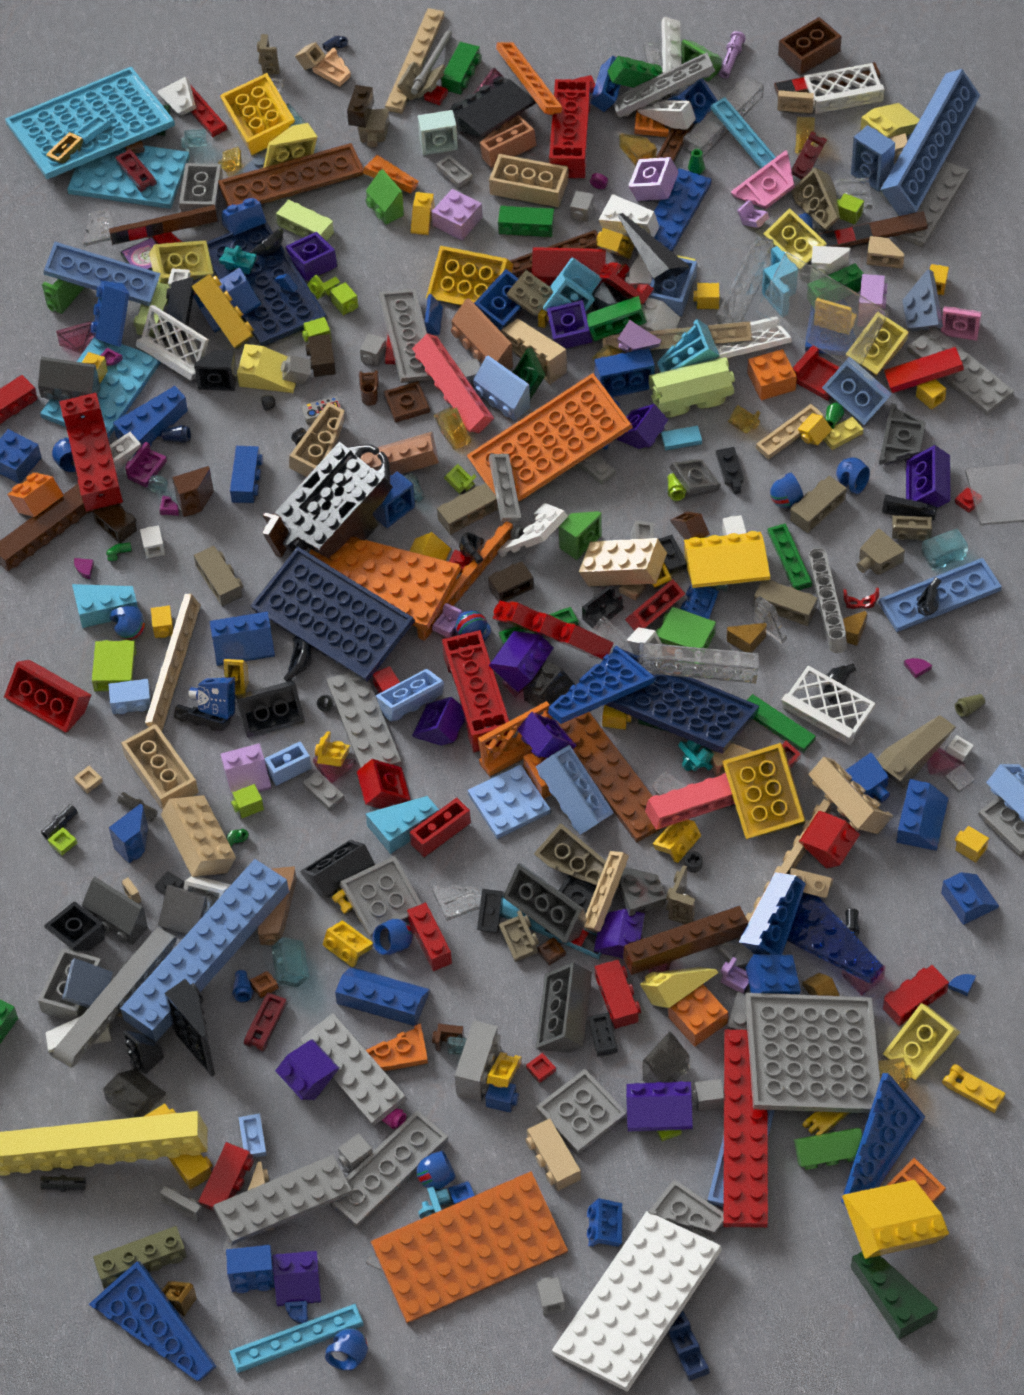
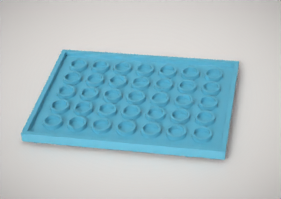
M132 67L5 118L9 129L46 179L56 177L61 173L87 164L92 160L175 126L174 119ZM100 115L110 121L111 126L87 144L82 143L81 150L79 152L76 150L74 154H71L67 162L58 163L47 157L46 154L69 132H75L95 116Z

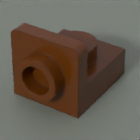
M438 1023L437 1031H433L432 1044H435L436 1051H441L442 1041H446L449 1044L463 1043L464 1027Z

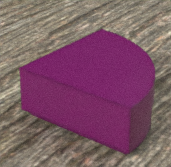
M106 348L100 355L105 357L107 366L115 365L123 360L121 354L109 348Z
M162 495L159 509L160 515L179 516L178 505L170 497Z
M74 558L75 569L84 578L91 579L94 566L93 559Z
M911 658L904 661V666L915 678L932 669V665L923 659Z

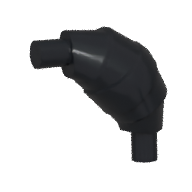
M282 228L277 229L248 253L268 255L278 251L283 242L284 230Z
M466 532L459 541V550L463 555L473 558L479 564L483 561L480 555V545L484 543V539L476 534Z
M937 577L922 592L917 602L918 612L922 615H931L939 607L937 588L942 581Z
M297 637L293 638V653L288 672L283 678L287 682L291 681L294 676H297L302 671H305L312 661L309 644Z
M853 663L847 666L842 665L832 668L826 676L845 686L846 680L849 677L848 673L856 671V667ZM830 684L823 685V693L835 691L834 686ZM836 696L827 697L830 703L838 704Z

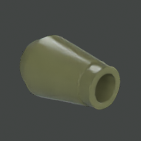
M982 694L959 698L955 703V710L959 716L968 717L985 704V698Z

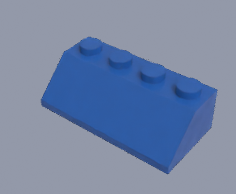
M350 967L342 974L335 991L336 1001L339 1005L412 1026L417 1025L430 993V989Z

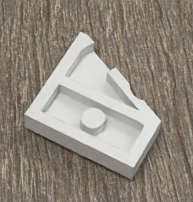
M187 77L157 91L181 116L196 109L190 81Z

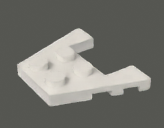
M544 503L533 514L536 517V522L533 525L527 526L523 530L524 534L519 539L508 540L497 552L501 557H504L510 550L515 553L524 545L528 548L544 542L568 515L564 510Z

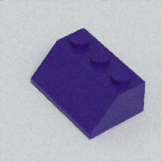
M934 445L906 460V499L930 504L937 508L951 501L950 455Z
M514 631L489 666L512 688L519 692L533 679L554 647L540 634Z
M691 1082L626 1084L628 1132L693 1129Z

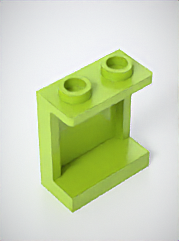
M95 641L92 671L94 691H109V684L133 681L134 656L137 653L135 641Z

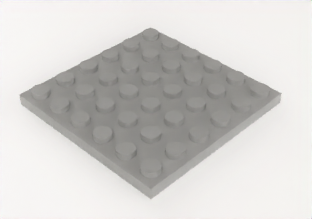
M746 993L745 1007L753 1109L870 1113L880 1083L871 997Z

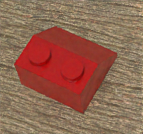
M371 759L357 771L365 805L382 809L411 801L402 767Z
M818 811L799 840V843L827 869L842 864L860 834L847 821L823 811Z

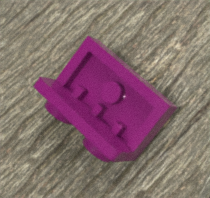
M145 442L136 451L132 460H129L125 466L127 479L147 488L167 462L166 456L150 450L149 443Z

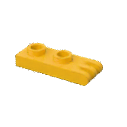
M816 1111L803 1122L802 1126L808 1128L813 1124L808 1130L811 1134L817 1130L819 1131L815 1135L825 1134L849 1113Z

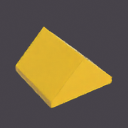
M433 532L415 538L409 551L446 561L451 548Z

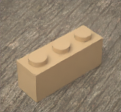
M547 1119L527 1129L528 1138H526V1143L530 1150L534 1149L536 1152L537 1163L541 1168H545L547 1172L546 1178L550 1185L554 1184L557 1191L581 1180V1170L551 1119Z

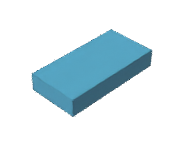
M97 115L73 132V134L81 137L83 143L87 144L108 129L111 123L106 118Z
M698 426L661 432L665 451L702 444Z

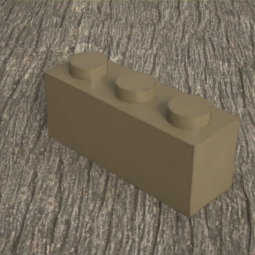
M831 476L819 481L812 491H808L799 503L796 502L791 507L790 521L806 533H809L846 499L847 488Z
M486 483L476 486L471 491L461 494L454 500L438 507V521L451 535L497 511L496 495Z
M211 546L194 555L196 568L222 607L243 597L241 591L243 584L239 578H235L233 568L230 564L227 565L225 563L226 560L221 551L218 552L215 546Z
M773 580L761 581L754 595L755 608L806 626L809 625L817 610L818 597L810 593L798 591L793 587L778 584Z

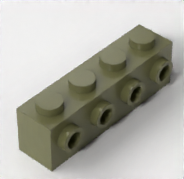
M177 1226L93 1256L103 1288L110 1286L137 1261H140L148 1272H155L160 1270L162 1266L170 1263L176 1264L187 1258Z

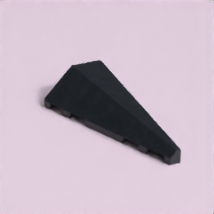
M624 213L617 214L657 284L672 275L677 277L690 268L687 263Z

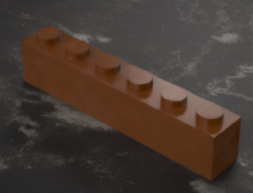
M76 484L64 493L63 497L40 514L31 517L0 540V565L9 572L17 567L26 558L47 545L53 538L62 534L72 524L77 523L79 519L93 511L85 510L79 484Z
M737 906L624 945L623 959L631 975L740 938L748 925V920L741 907Z

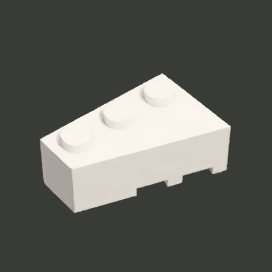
M612 194L599 218L602 229L605 228L629 237L617 216L619 213H624L647 233L655 237L659 229L655 212Z

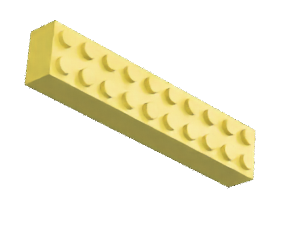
M198 1111L0 1132V1175L6 1176L13 1172L30 1173L32 1170L51 1171L53 1168L71 1169L74 1166L80 1165L91 1167L99 1163L111 1165L118 1161L135 1162L137 1159L156 1160L158 1157L166 1156L177 1158L185 1154L197 1156L208 1152V1128Z

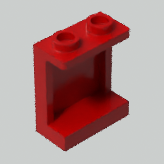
M610 262L603 266L600 279L626 298L631 299L639 296L641 303H645L653 291V287L648 284H638L636 288L632 287L617 276L616 273L621 267L620 263Z
M812 345L793 367L797 376L796 384L829 401L832 396L822 387L840 367L818 356L819 348Z

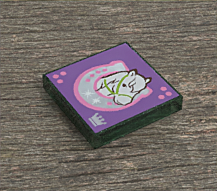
M151 237L120 253L126 263L153 271L149 252L154 244L157 243Z

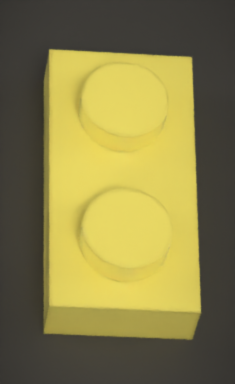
M851 417L836 425L823 441L831 450H834L862 435L863 428Z

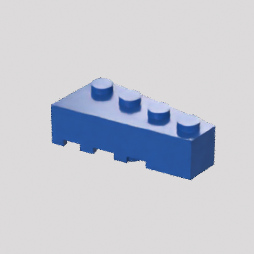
M173 386L114 421L113 426L116 437L120 439L131 432L141 443V447L145 442L151 446L158 436H162L163 429L173 426L188 411L186 397L176 386Z
M775 872L739 943L755 954L782 955L806 883L796 875Z

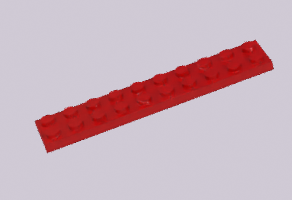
M724 1029L723 1227L768 1228L767 1110L753 1109L747 1030Z

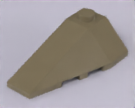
M815 167L791 190L795 203L802 207L807 214L811 215L824 229L828 230L840 219L835 186L829 174Z
M939 715L886 748L877 758V761L889 778L902 788H905L909 780L914 778L955 730L956 726Z
M562 823L557 826L534 853L548 867L596 886L606 863L605 859Z

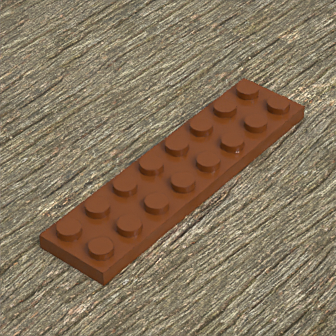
M352 143L218 180V184L227 206L241 204L248 198H255L261 204L362 176L364 175V169Z
M590 712L562 724L556 720L577 745L573 751L635 842L637 843L663 829L656 830L645 812L648 799L652 797V794Z

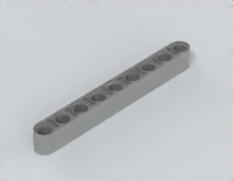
M159 927L156 928L56 1046L53 1058L73 1068L120 1013V1008L171 952L176 944L177 937Z

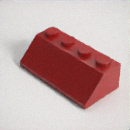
M533 247L532 275L550 287L573 257L601 276V269L606 264V249ZM601 280V282L598 284V286L595 288V290L600 286V284H601L602 282H605V281Z
M31 660L16 662L4 698L60 730L68 732L85 713L91 694Z

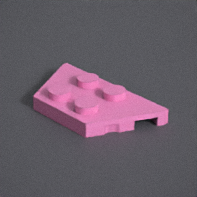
M786 150L732 190V196L746 202L752 201V204L767 209L794 189L795 185L788 152Z

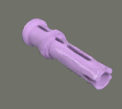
M735 31L731 34V41L726 47L727 54L719 71L721 78H729L736 57L742 51L741 46L746 41V36L742 32Z

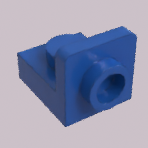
M469 1181L448 1188L453 1204L475 1196Z

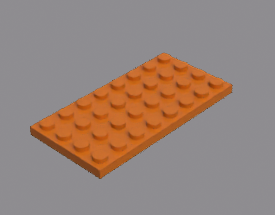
M592 373L466 456L483 481L495 494L489 456L490 454H509L518 502H520L633 427L594 373Z
M353 536L338 551L331 555L329 559L312 549L309 554L412 616L415 619L412 626L429 630L461 570L460 564L369 540L363 541Z
M532 1171L371 1241V1245L406 1324L568 1252Z

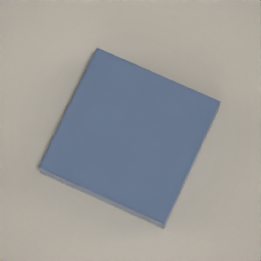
M74 958L71 961L62 999L89 1008L109 985L113 972Z

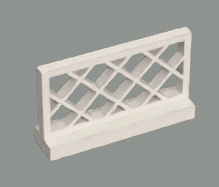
M872 63L804 76L809 93H814L813 109L815 114L882 102L884 99L885 89L883 84H880ZM865 70H870V75L867 76L862 74L861 72ZM850 73L854 75V77L852 79H849L844 75ZM828 77H835V78H837V80H836L835 82H832V81L827 80V79H828ZM857 77H859L865 81L863 84L856 82L855 80L857 79ZM817 80L820 81V83L817 86L812 84L810 81ZM842 80L848 84L846 87H843L838 83ZM868 82L875 84V86L870 87L866 85ZM823 84L831 86L829 90L821 87ZM853 85L859 89L850 90L849 88ZM836 88L842 92L833 93L832 91ZM817 92H820V93H823V94H825V95L817 96V97H816L815 94H816Z
M151 305L142 338L137 339L136 346L191 381L196 379L194 364L189 355L194 354L196 362L202 359L205 355L209 339L158 307ZM154 313L158 315L160 320L157 324L154 319ZM168 321L173 326L174 331L172 332L169 331L166 322ZM160 324L162 325L165 335L162 336L160 335V332L157 327ZM151 328H153L156 336L155 339L149 336ZM181 330L185 331L188 340H183ZM171 334H176L178 344H174ZM162 338H167L170 347L164 345ZM194 339H197L201 342L199 350L196 347ZM186 342L190 343L193 352L188 353L185 346ZM180 345L184 356L178 354L176 346Z
M778 316L751 322L752 340L718 343L715 345L720 355L719 358H730L791 343L792 340L791 336L780 325Z
M807 666L790 692L781 699L784 709L851 746L855 740L854 736L876 706L875 702L810 666ZM811 673L817 677L818 682L806 684L805 679ZM830 684L834 686V692L823 694L822 685ZM819 686L821 694L809 697L808 688ZM805 689L806 698L798 699L794 697L796 691ZM847 693L851 696L852 701L840 703L838 695ZM836 696L838 704L826 706L824 698ZM822 699L824 707L814 708L811 706L810 701ZM864 703L869 706L866 711L857 713L855 704ZM853 705L855 713L843 716L841 708ZM839 708L840 717L832 718L828 716V710ZM856 718L857 724L851 729L845 725L844 720Z

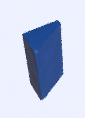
M429 294L427 298L425 328L427 334L439 335L443 307L432 294Z

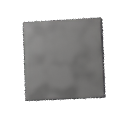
M702 459L673 462L669 467L688 494L716 491L721 486Z
M168 885L158 925L188 934L203 917L207 896Z

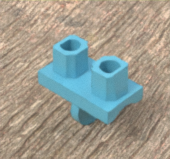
M434 1186L427 1188L432 1205L429 1206L428 1201L422 1202L423 1208L418 1211L421 1219L441 1211L440 1205L451 1202L447 1188L435 1191Z

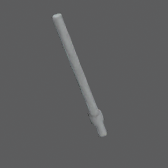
M447 30L421 74L415 78L414 85L411 88L412 94H417L418 90L424 86L426 77L452 36L451 31Z

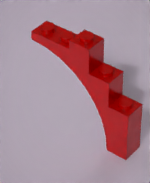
M499 601L494 608L492 619L540 634L596 659L603 660V657L610 653L614 644L575 624L566 623L518 602Z

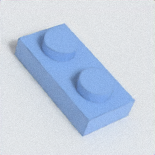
M260 1113L238 1117L243 1149L250 1151L253 1158L267 1156Z

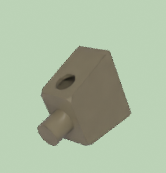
M389 109L371 110L366 128L357 126L360 142L367 143L368 147L374 148L377 146V142H384L386 140L390 123Z
M877 529L861 546L860 562L857 563V568L862 573L871 569L874 573L880 575L903 563L905 550L881 529Z

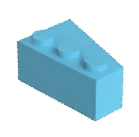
M698 319L693 322L694 326L687 333L684 332L681 336L682 339L675 346L672 345L657 362L661 372L713 360L720 356L706 324Z
M72 584L82 628L111 622L110 613L114 609L125 606L138 608L133 586Z
M428 796L366 813L367 827L387 851L392 854L411 841V830L431 817L439 809Z

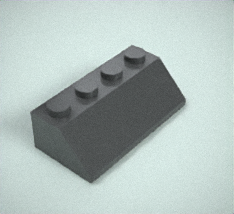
M517 864L503 898L564 943L579 938L587 922L584 909L523 864Z
M573 962L545 974L536 1049L569 1053L583 1047L591 986V971Z

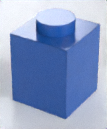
M510 1083L508 1088L495 1087L493 1084H489L485 1097L486 1107L511 1113L513 1105L517 1106L519 1093H516V1084Z

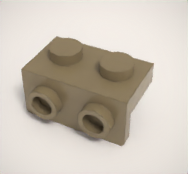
M261 34L260 41H257V52H260L259 64L262 67V74H279L277 47H270L268 34Z
M893 516L892 539L931 540L932 517Z
M521 910L517 911V917L499 924L515 962L538 953L536 945L539 944L535 932L531 934L529 927L532 926L527 915L523 916Z

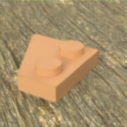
M332 48L315 67H312L313 73L339 87L351 77L350 70L344 65V61L338 56L335 48Z

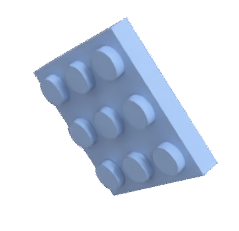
M521 764L468 790L469 797L497 839L550 814L549 806Z

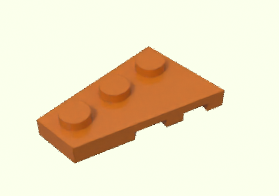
M376 155L364 167L363 174L375 178L378 172L383 169L401 190L410 194L417 188L419 183L418 180L379 155Z
M421 1023L415 1025L414 1029L406 1033L403 1031L397 1034L396 1038L388 1042L383 1041L366 1050L383 1071L428 1064Z

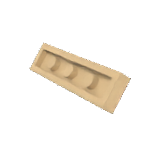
M810 404L756 443V449L769 460L801 436L797 429L812 413L823 417L824 414Z
M610 851L586 913L587 922L583 929L600 932L623 870L626 867L629 855L624 852Z

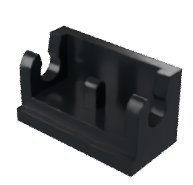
M609 585L582 606V620L596 631L624 609L621 594L616 597L614 587Z

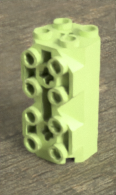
M717 358L649 375V388L653 392V395H651L653 404L666 417L685 414L689 411L690 406L694 404L701 409L723 404L726 396L734 394L732 383L735 382L733 372H729L727 358Z

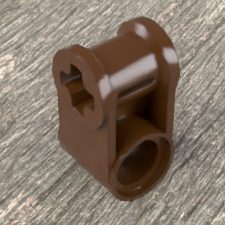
M375 370L373 373L359 371L362 403L368 406L374 405L378 402V370Z

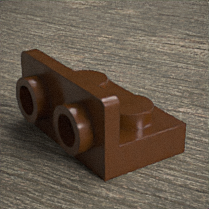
M264 513L263 518L267 525L262 534L275 555L282 557L287 549L283 545V541L288 535L289 530L285 527L279 515Z

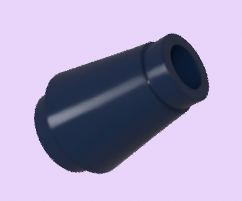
M180 425L163 429L162 439L164 441L186 443V441L191 440L190 427Z

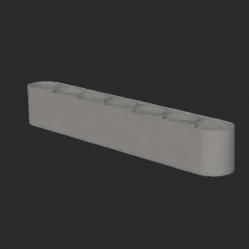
M814 548L809 552L810 570L829 649L833 653H842L847 649L846 631L827 554L822 548Z

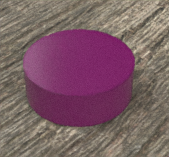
M593 173L590 178V184L597 189H605L608 179L603 174Z

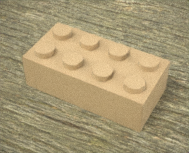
M499 154L489 178L490 195L559 208L568 184V167Z
M658 538L594 541L589 543L579 573L588 587L656 584L667 552Z
M157 724L121 742L125 758L162 810L171 798L192 797L199 793L196 779Z
M205 796L169 799L161 816L191 876L198 877L228 873L236 856Z

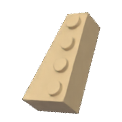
M520 319L515 320L501 330V333L512 343V351L521 358L527 348H533L546 375L544 380L549 384H552L567 373L566 349Z
M329 402L290 454V469L307 477L336 446L344 424L345 410Z
M823 757L808 774L813 779V785L826 793L824 795L825 798L837 805V811L844 817H848L849 823L854 829L879 834L893 818V815L888 811L884 812L878 808L881 804L876 799H872L864 794L866 790L855 781L851 782L852 776L834 759Z

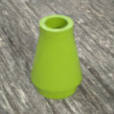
M671 473L667 477L668 496L674 501L682 500L685 497L686 490L675 474Z

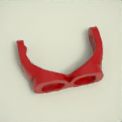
M879 588L875 589L874 594L862 600L848 596L847 590L843 589V600L846 608L849 609L872 608L879 598Z

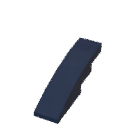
M682 1309L668 1330L667 1336L688 1381H692L710 1374V1371L691 1330L690 1322Z

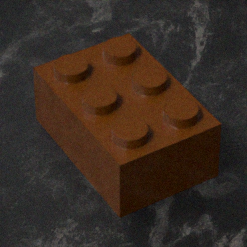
M818 17L780 39L778 56L797 73L802 75L841 51L842 36L823 19Z

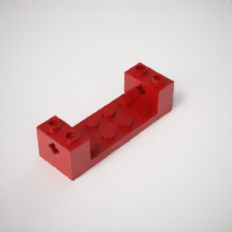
M555 79L554 97L561 104L562 111L552 115L549 163L568 167V178H586V143L588 113H590L591 101L590 80Z
M97 393L59 401L85 510L90 511L122 503L121 490Z
M480 630L442 639L443 657L448 673H452L467 722L468 738L473 753L480 751L479 737L509 722L493 669L489 666L491 662ZM510 729L503 734V736H506ZM493 739L485 742V745H489ZM499 740L495 747H499L502 740Z

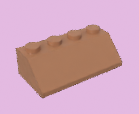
M467 298L451 320L452 335L462 342L466 350L469 349L477 361L483 363L485 357L489 355L508 370L513 368L512 343Z
M433 432L377 447L380 450L379 452H384L389 458L390 475L397 471L403 474L439 463ZM367 452L361 456V460L372 469L378 470L381 467L382 463L378 458V454L374 455L371 452Z

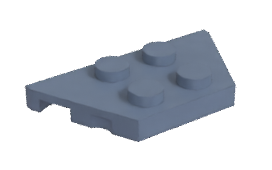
M928 269L902 300L907 329L910 331L929 330L930 327L935 326L937 328L943 327L934 272Z

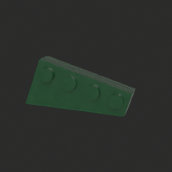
M860 1252L852 1257V1271L898 1340L937 1319L938 1307L881 1255L865 1259L863 1252Z

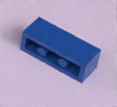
M613 55L601 65L590 101L592 105L603 112L616 102L621 86L612 83L607 71L616 59Z
M236 446L230 486L231 501L233 503H254L255 496L259 495L257 480H261L259 465H263V454H260L259 446Z

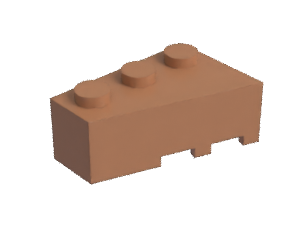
M520 115L504 123L499 130H494L480 142L482 159L491 168L494 167L499 154L515 157L537 146L534 129Z

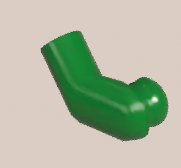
M131 542L112 546L106 551L107 560L116 561L118 553L132 552Z
M246 829L232 830L228 833L226 839L232 847L233 844L246 841L249 833Z

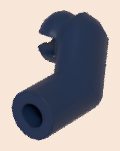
M334 36L324 42L322 47L325 51L333 47L344 48L348 45V39L345 36Z

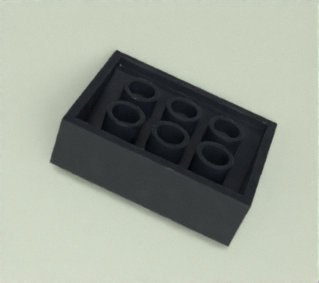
M500 76L494 78L490 84L480 87L479 91L474 94L467 95L463 101L453 104L448 110H453L457 131L482 138L536 104V101L511 79Z
M184 979L164 993L174 1034L212 1077L215 1075L205 1026L207 1022L203 1017L205 1012L201 1007L202 1001L198 996L200 991L194 983L190 984Z

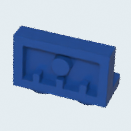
M690 585L686 591L687 599L683 602L680 609L709 619L719 591L710 586L692 588V585Z
M598 1198L587 1210V1217L589 1218V1227L587 1229L589 1246L594 1247L597 1243L619 1247L622 1244V1203Z

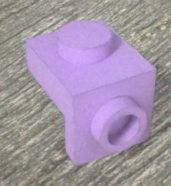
M747 201L738 209L742 224L745 226L759 228L770 218L767 211L754 209L752 201Z
M445 603L443 613L433 624L432 630L450 638L456 631L455 623L462 610Z
M733 957L729 963L725 962L720 973L723 974L721 983L744 993L749 986L747 973L745 970L735 966L737 959Z

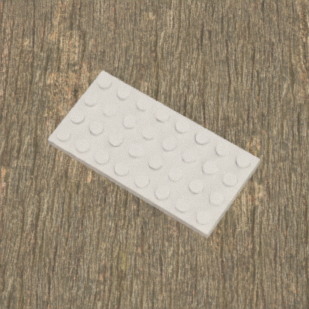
M647 1211L552 1349L553 1355L628 1392L722 1251L721 1245Z

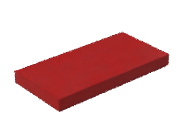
M956 347L885 369L884 372L891 392L895 393L963 371L964 367Z

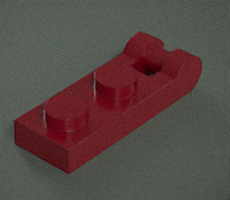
M811 131L791 169L793 176L802 180L811 172L827 141L826 138H820L815 132ZM814 142L818 144L817 148L811 145V143Z
M131 149L115 157L118 165L134 182L140 192L145 191L149 186L153 187L157 184L154 176Z
M267 992L245 1036L244 1045L249 1047L255 1046L257 1050L263 1052L266 1050L268 1041L287 1005V999ZM256 1033L262 1035L260 1039L255 1038Z

